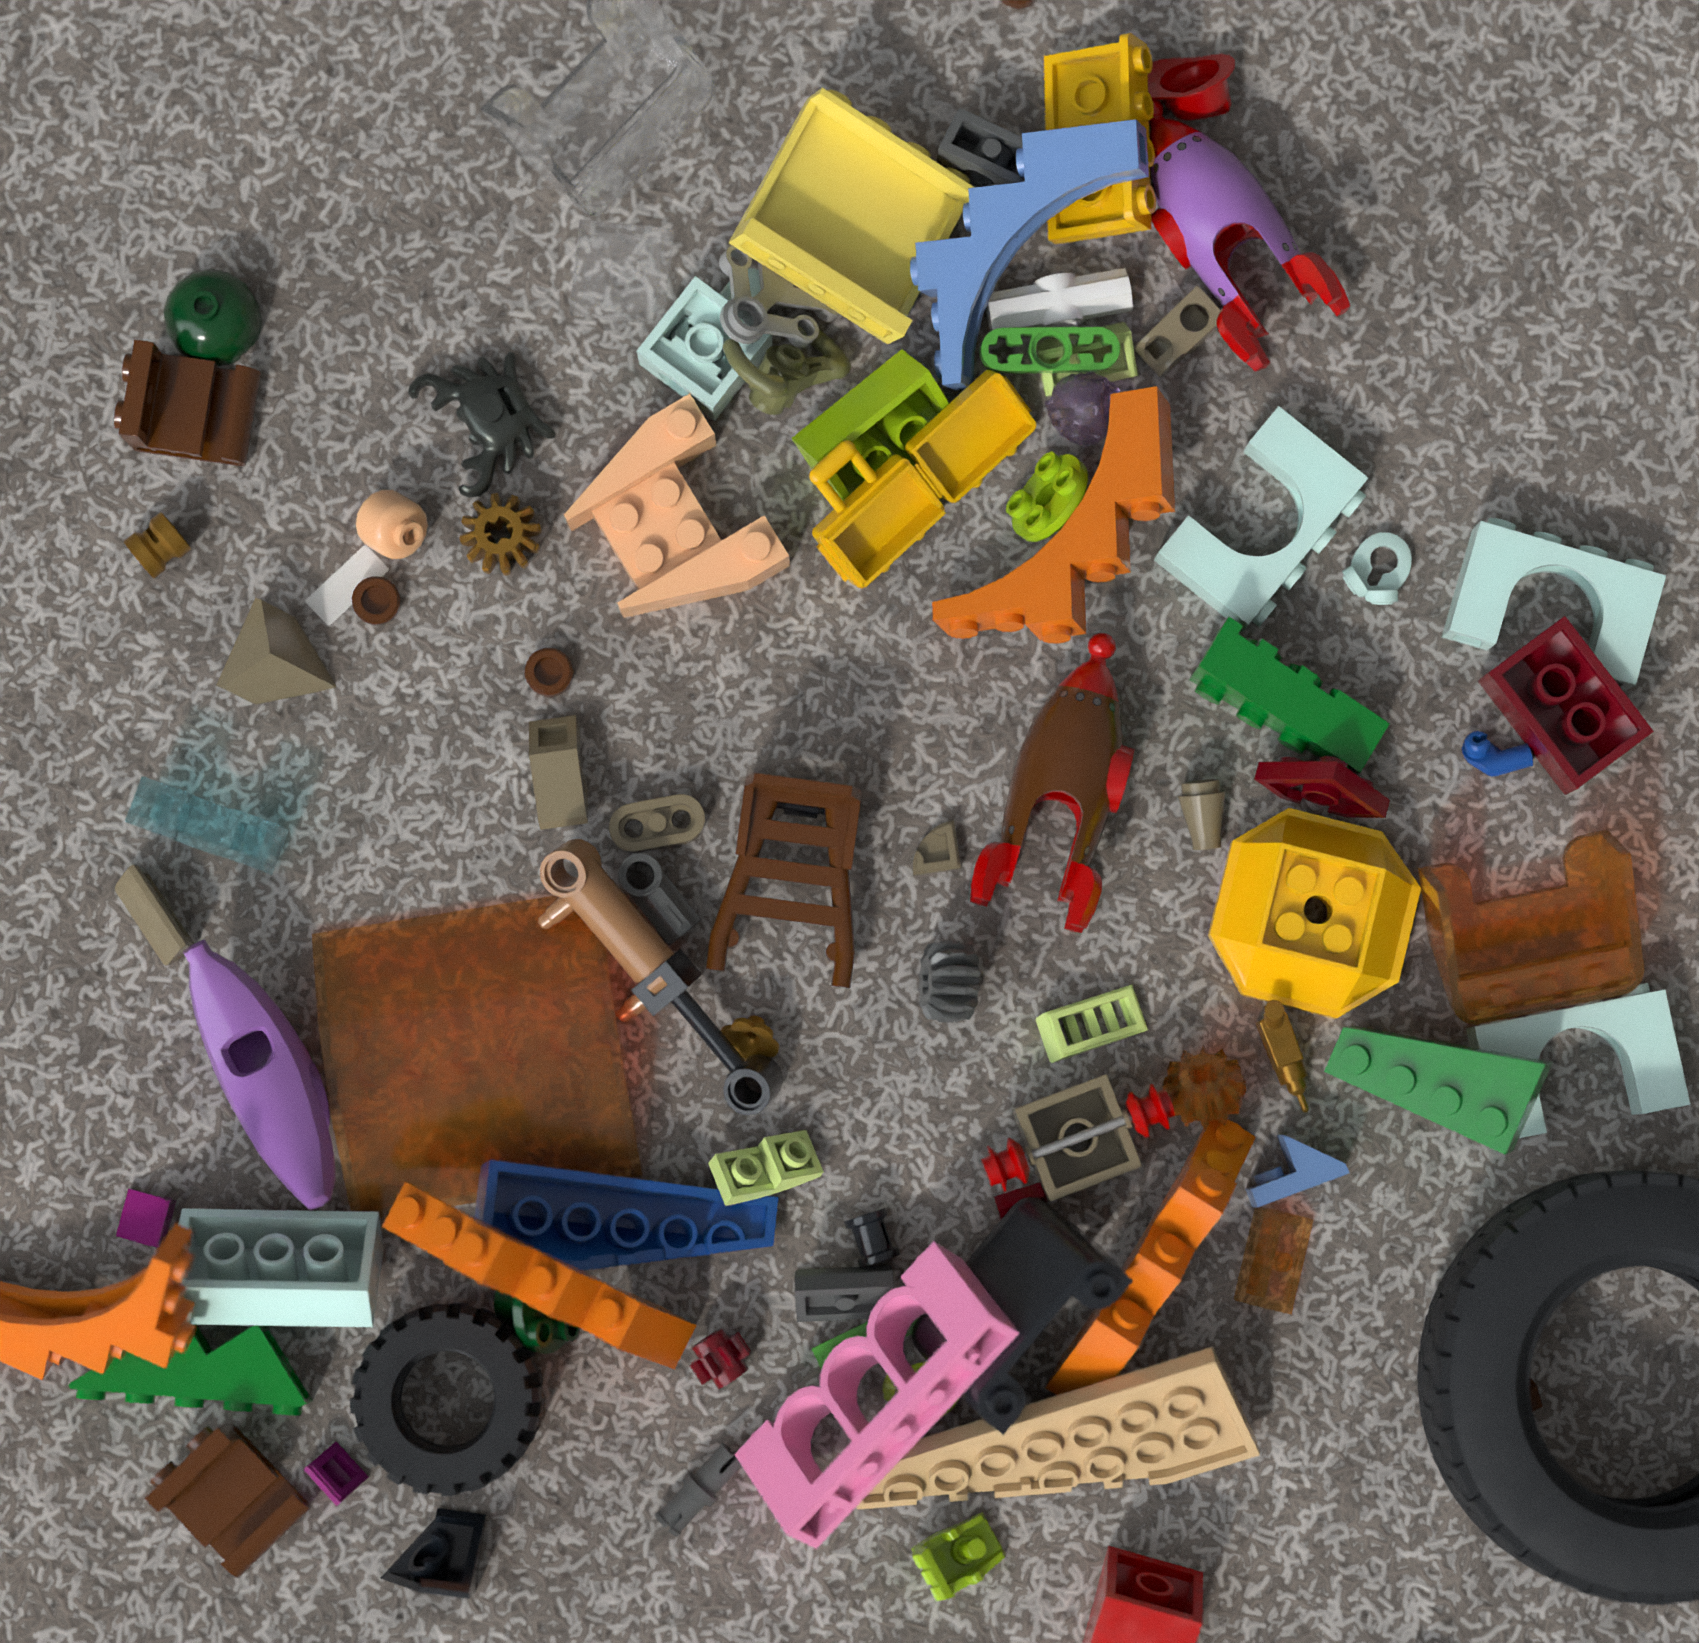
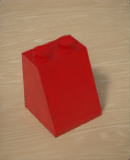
M1108 1546L1083 1643H1196L1203 1624V1572Z

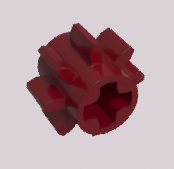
M721 1327L692 1347L698 1358L692 1361L689 1366L701 1385L712 1379L716 1387L721 1389L749 1370L743 1358L748 1356L751 1350L739 1332L728 1337Z

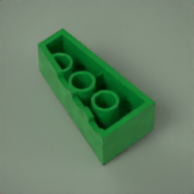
M1347 1026L1343 1027L1324 1072L1506 1155L1514 1151L1553 1062L1365 1027Z

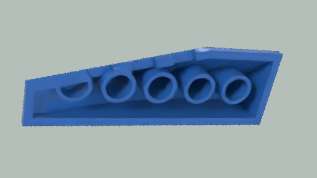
M489 1160L481 1165L475 1218L567 1264L585 1271L772 1247L774 1245L778 1197L765 1196L725 1206L719 1189Z

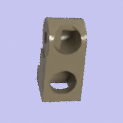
M1197 285L1147 333L1134 350L1161 378L1172 370L1188 353L1191 354L1210 336L1212 337L1218 331L1216 319L1221 310Z

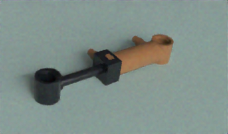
M572 839L548 854L541 863L540 878L544 887L551 894L559 898L547 907L545 913L539 917V925L543 929H550L554 924L560 923L570 913L575 911L637 984L631 990L634 994L617 1010V1017L622 1022H628L645 1009L654 1016L671 1002L729 1070L723 1087L724 1098L729 1107L743 1115H755L763 1111L782 1088L783 1075L779 1065L770 1057L761 1054L751 1055L745 1059L741 1056L686 990L702 973L681 949L675 953L670 949L601 867V857L592 844L581 839ZM564 859L570 860L575 864L578 869L577 878L567 873L564 868ZM745 1077H751L758 1081L762 1092L752 1091L747 1086Z

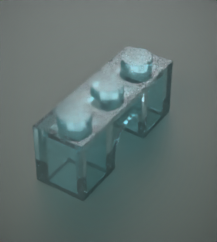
M144 776L141 777L125 819L126 823L136 828L271 876L289 831L274 822L237 809L223 807L194 796L189 792Z

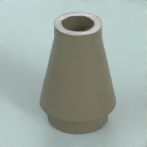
M1205 779L1181 783L1182 794L1178 795V800L1192 839L1193 850L1222 847L1221 829L1225 790H1220V780Z

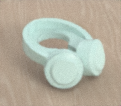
M1388 532L1374 534L1360 544L1353 555L1351 565L1342 570L1343 579L1352 593L1359 598L1365 596L1366 601L1376 605L1393 604L1398 601V589L1407 579L1411 569L1410 549L1398 535ZM1378 547L1392 549L1397 556L1398 563L1396 568L1390 573H1384L1376 586H1370L1367 578L1373 569L1370 563L1371 553Z

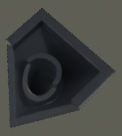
M437 1508L436 1518L380 1579L419 1593L470 1599L475 1593L486 1514Z

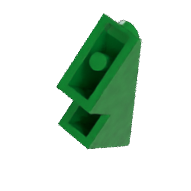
M193 1324L197 1327L189 1347L184 1354L176 1351L166 1369L127 1352L121 1360L114 1357L104 1374L91 1369L68 1384L70 1389H76V1398L106 1400V1392L126 1393L125 1402L155 1404V1396L175 1397L174 1406L186 1408H204V1400L224 1401L223 1410L236 1412H253V1404L273 1405L272 1414L285 1416H302L303 1406L313 1401L267 1325H254L213 1351L198 1325Z

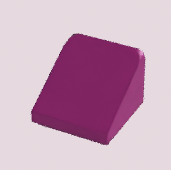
M128 1188L116 1236L159 1248L168 1234L177 1200Z

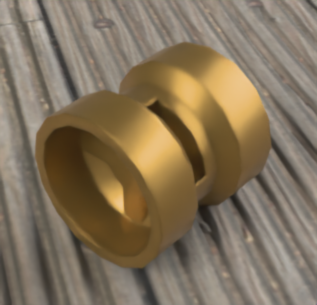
M162 512L150 520L149 528L142 533L134 532L123 541L153 579L165 571L166 563L173 557L181 558L191 550L189 544Z

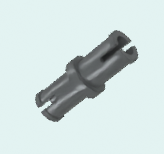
M722 1442L716 1452L695 1474L689 1472L682 1481L685 1485L655 1514L656 1519L664 1528L670 1527L669 1532L672 1535L678 1537L684 1527L705 1505L711 1507L717 1500L715 1494L742 1468L734 1455L736 1452L731 1453V1448Z

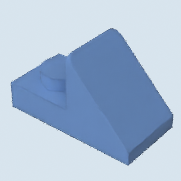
M1282 1134L1277 1135L1290 1172L1284 1174L1281 1166L1253 1176L1257 1185L1245 1190L1252 1207H1261L1349 1174V1170L1345 1163Z

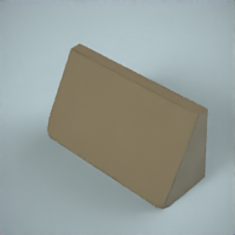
M134 864L127 868L116 883L115 891L165 966L170 965L184 956L183 951L193 945L194 941L148 871Z

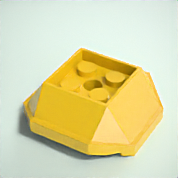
M1287 808L1230 842L1208 937L1242 996L1266 1002L1277 1000L1286 1007L1336 1019L1399 982L1421 887L1382 831ZM1316 898L1325 904L1327 918L1323 924H1314L1306 918L1304 905L1308 899Z

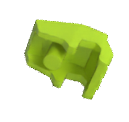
M983 1512L939 1530L912 1547V1558L918 1569L922 1568L921 1574L927 1585L931 1584L929 1589L936 1601L955 1597V1593L966 1586L982 1581L985 1574L1001 1562L1006 1554Z

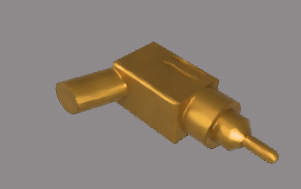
M1271 1000L1265 1006L1264 1019L1256 1022V1027L1280 1085L1285 1084L1289 1094L1297 1096L1302 1111L1307 1113L1309 1107L1303 1093L1307 1088L1304 1077L1308 1076L1302 1061L1304 1057L1287 1013L1284 1012L1283 1004L1277 1000Z

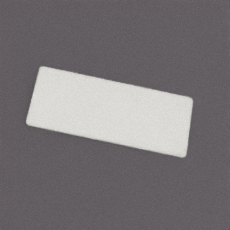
M364 545L315 590L305 602L329 626L352 605L353 591L362 580L374 576L382 577L389 571V568L367 545Z

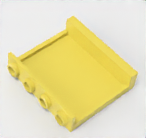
M822 87L807 98L732 235L729 244L884 343L890 344L905 336L913 321L907 316L920 293L918 285L915 286L913 284L910 273V260L912 257H916L915 243L948 239L963 212L964 203L969 202L968 188L974 187L969 184L970 180L962 172L953 168H944L932 160L930 153L924 147L913 142H905L891 133L890 126L883 120L874 116H865L853 108L851 101L842 93L835 90H826Z

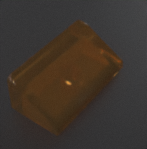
M1255 1207L1234 1294L1235 1301L1292 1315L1313 1219L1266 1207Z

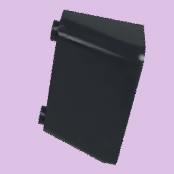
M1027 1197L1015 1203L965 1262L1020 1333L961 1395L987 1423L1003 1435L1021 1415L1026 1401L1024 1389L1008 1372L1067 1301L1073 1296L1082 1305L1090 1309H1103L1117 1301L1133 1282L1127 1273L1097 1242L1039 1197ZM927 1313L917 1319L912 1330L913 1343L920 1354L928 1361L947 1339Z

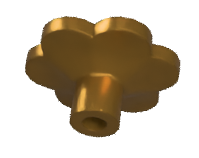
M753 1015L748 1018H736L732 1025H725L720 1030L743 1058L760 1054L771 1058L775 1057L779 1052L780 1045L773 1039V1030L759 1016Z

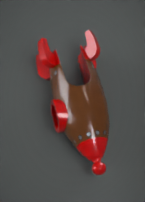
M1101 632L1094 634L1088 641V650L1091 654L1090 659L1075 668L1056 687L1034 717L1019 751L1003 816L1000 842H992L982 849L976 861L971 882L970 902L987 907L989 901H991L996 883L998 882L1008 887L1012 881L1032 808L1038 803L1047 800L1058 801L1072 811L1076 821V831L1057 901L1069 903L1064 929L1077 933H1082L1084 928H1087L1102 893L1101 876L1089 865L1100 842L1109 812L1117 813L1135 750L1123 745L1119 699L1115 682L1109 668L1106 666V659L1113 656L1116 651V643L1111 635Z

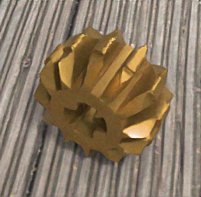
M493 493L490 497L491 508L486 510L479 500L473 503V507L479 515L478 519L472 516H463L462 524L473 531L466 532L460 535L459 538L463 546H473L466 555L471 563L478 562L484 558L482 570L490 574L498 561L500 562L503 575L507 576L511 574L509 561L515 559L523 569L529 565L522 553L523 550L530 553L539 552V544L529 538L541 534L542 529L539 523H528L535 515L531 506L524 507L518 511L519 498L511 495L505 507H502L499 495ZM503 525H506L511 535L510 539L501 538L499 543L495 544L490 533L491 530L500 531Z

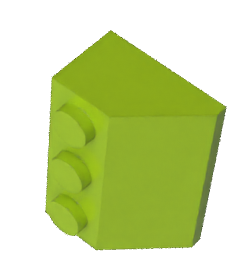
M901 349L791 439L811 469L845 440L852 441L855 444L857 450L874 472L894 454L906 458L914 467L916 463L905 449L907 442L939 414L949 402L930 371ZM850 460L828 480V483L839 497L844 500L866 479Z

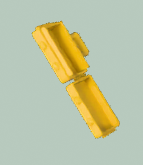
M990 369L984 371L907 442L905 449L916 463L914 467L906 458L894 454L874 472L857 450L855 444L852 441L845 440L812 468L809 473L810 481L816 485L834 508L813 528L812 535L819 543L816 548L843 581L846 582L848 580L858 588H866L881 573L887 572L891 564L912 544L923 539L925 532L946 514L939 498H943L950 503L958 502L972 488L980 487L983 483V478L1006 456L1015 455L1017 446L1036 429V422L1030 415V408L1008 378ZM851 460L866 480L847 498L842 500L828 483V480Z

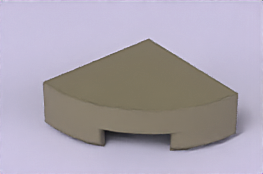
M954 820L942 823L931 830L922 839L920 845H918L919 847L913 859V876L961 869Z

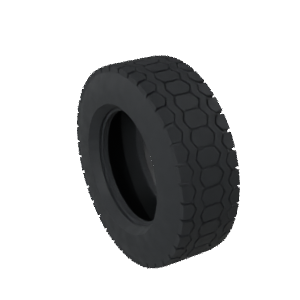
M1622 1170L1582 1174L1548 1184L1517 1199L1489 1219L1469 1239L1461 1251L1458 1252L1444 1273L1442 1281L1439 1282L1428 1308V1315L1425 1318L1420 1340L1417 1370L1420 1414L1430 1451L1449 1491L1471 1521L1498 1547L1529 1568L1581 1593L1615 1602L1644 1605L1694 1602L1699 1600V1474L1689 1482L1669 1492L1651 1497L1634 1499L1611 1498L1591 1492L1575 1481L1558 1464L1542 1439L1532 1411L1530 1369L1535 1346L1543 1327L1555 1309L1572 1292L1602 1274L1622 1268L1648 1266L1674 1275L1699 1291V1178L1670 1172Z

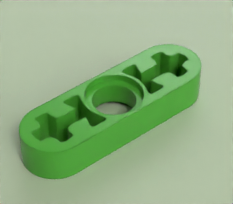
M1104 327L997 328L985 336L980 346V358L984 366L1001 374L1098 373L1109 369L1116 362L1120 354V343L1117 336L1111 330ZM1069 336L1078 337L1076 347L1089 346L1092 344L1094 337H1100L1101 344L1110 347V353L1104 354L1100 363L1094 362L1093 354L1078 353L1076 355L1078 364H1070L1072 343ZM1021 337H1030L1027 348L1030 364H1021L1023 354L1009 355L1004 364L998 363L997 355L989 354V347H994L997 344L998 338H1005L1008 347H1022L1023 341ZM1044 337L1058 339L1063 346L1061 360L1053 364L1041 361L1036 353V345L1040 339Z

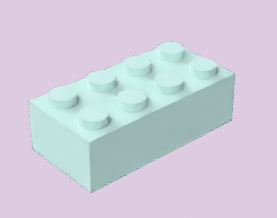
M182 1208L179 1225L193 1231L188 1252L195 1255L186 1278L180 1283L186 1286L183 1298L195 1302L190 1321L191 1324L373 1327L384 1250L379 1212Z

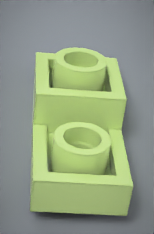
M807 1130L764 1137L757 1147L718 1153L708 1163L725 1206L772 1195L809 1182L824 1173Z

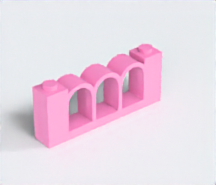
M934 1241L900 1277L906 1286L892 1289L879 1299L871 1311L867 1323V1337L855 1336L848 1338L833 1348L824 1362L820 1374V1387H804L790 1395L779 1409L775 1422L773 1423L767 1419L734 1454L784 1532L815 1549L825 1541L1020 1334L963 1259ZM927 1313L947 1341L915 1373L903 1353V1341L913 1321ZM880 1363L899 1392L869 1423L858 1406L857 1390L860 1380L865 1373L875 1364ZM829 1413H832L852 1442L822 1473L811 1453V1439L814 1429L819 1422Z

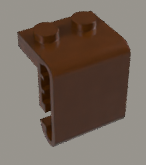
M134 340L132 354L126 353L123 360L122 380L127 382L124 400H118L116 404L114 426L116 429H119V435L126 443L138 452L241 467L246 466L261 372L254 368L237 364L235 370L217 368L215 361L162 354L154 342Z
M230 1422L218 1427L215 1431L209 1426L200 1431L186 1445L191 1454L178 1466L173 1461L165 1465L149 1481L155 1489L144 1499L157 1513L168 1508L204 1548L210 1544L224 1559L220 1565L234 1577L240 1578L311 1508V1505L245 1434Z

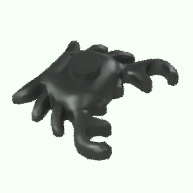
M508 352L505 356L503 364L504 375H499L494 366L487 359L480 356L477 362L485 375L484 377L477 375L470 368L456 364L452 366L451 372L454 376L467 381V383L462 385L455 384L436 374L425 373L417 376L409 386L408 394L412 399L418 398L419 392L423 387L431 386L435 388L437 392L436 397L431 402L432 410L434 411L442 409L451 401L458 400L460 402L456 412L457 418L466 423L470 431V443L483 447V451L479 455L467 458L461 462L465 470L474 469L480 475L479 481L475 485L467 486L462 484L458 487L460 494L468 498L479 497L489 490L493 481L497 458L502 453L505 454L502 467L504 474L513 472L516 463L517 442H520L523 452L528 459L534 457V445L529 434L530 428L547 439H553L556 435L553 429L534 413L517 381L516 358L513 352Z

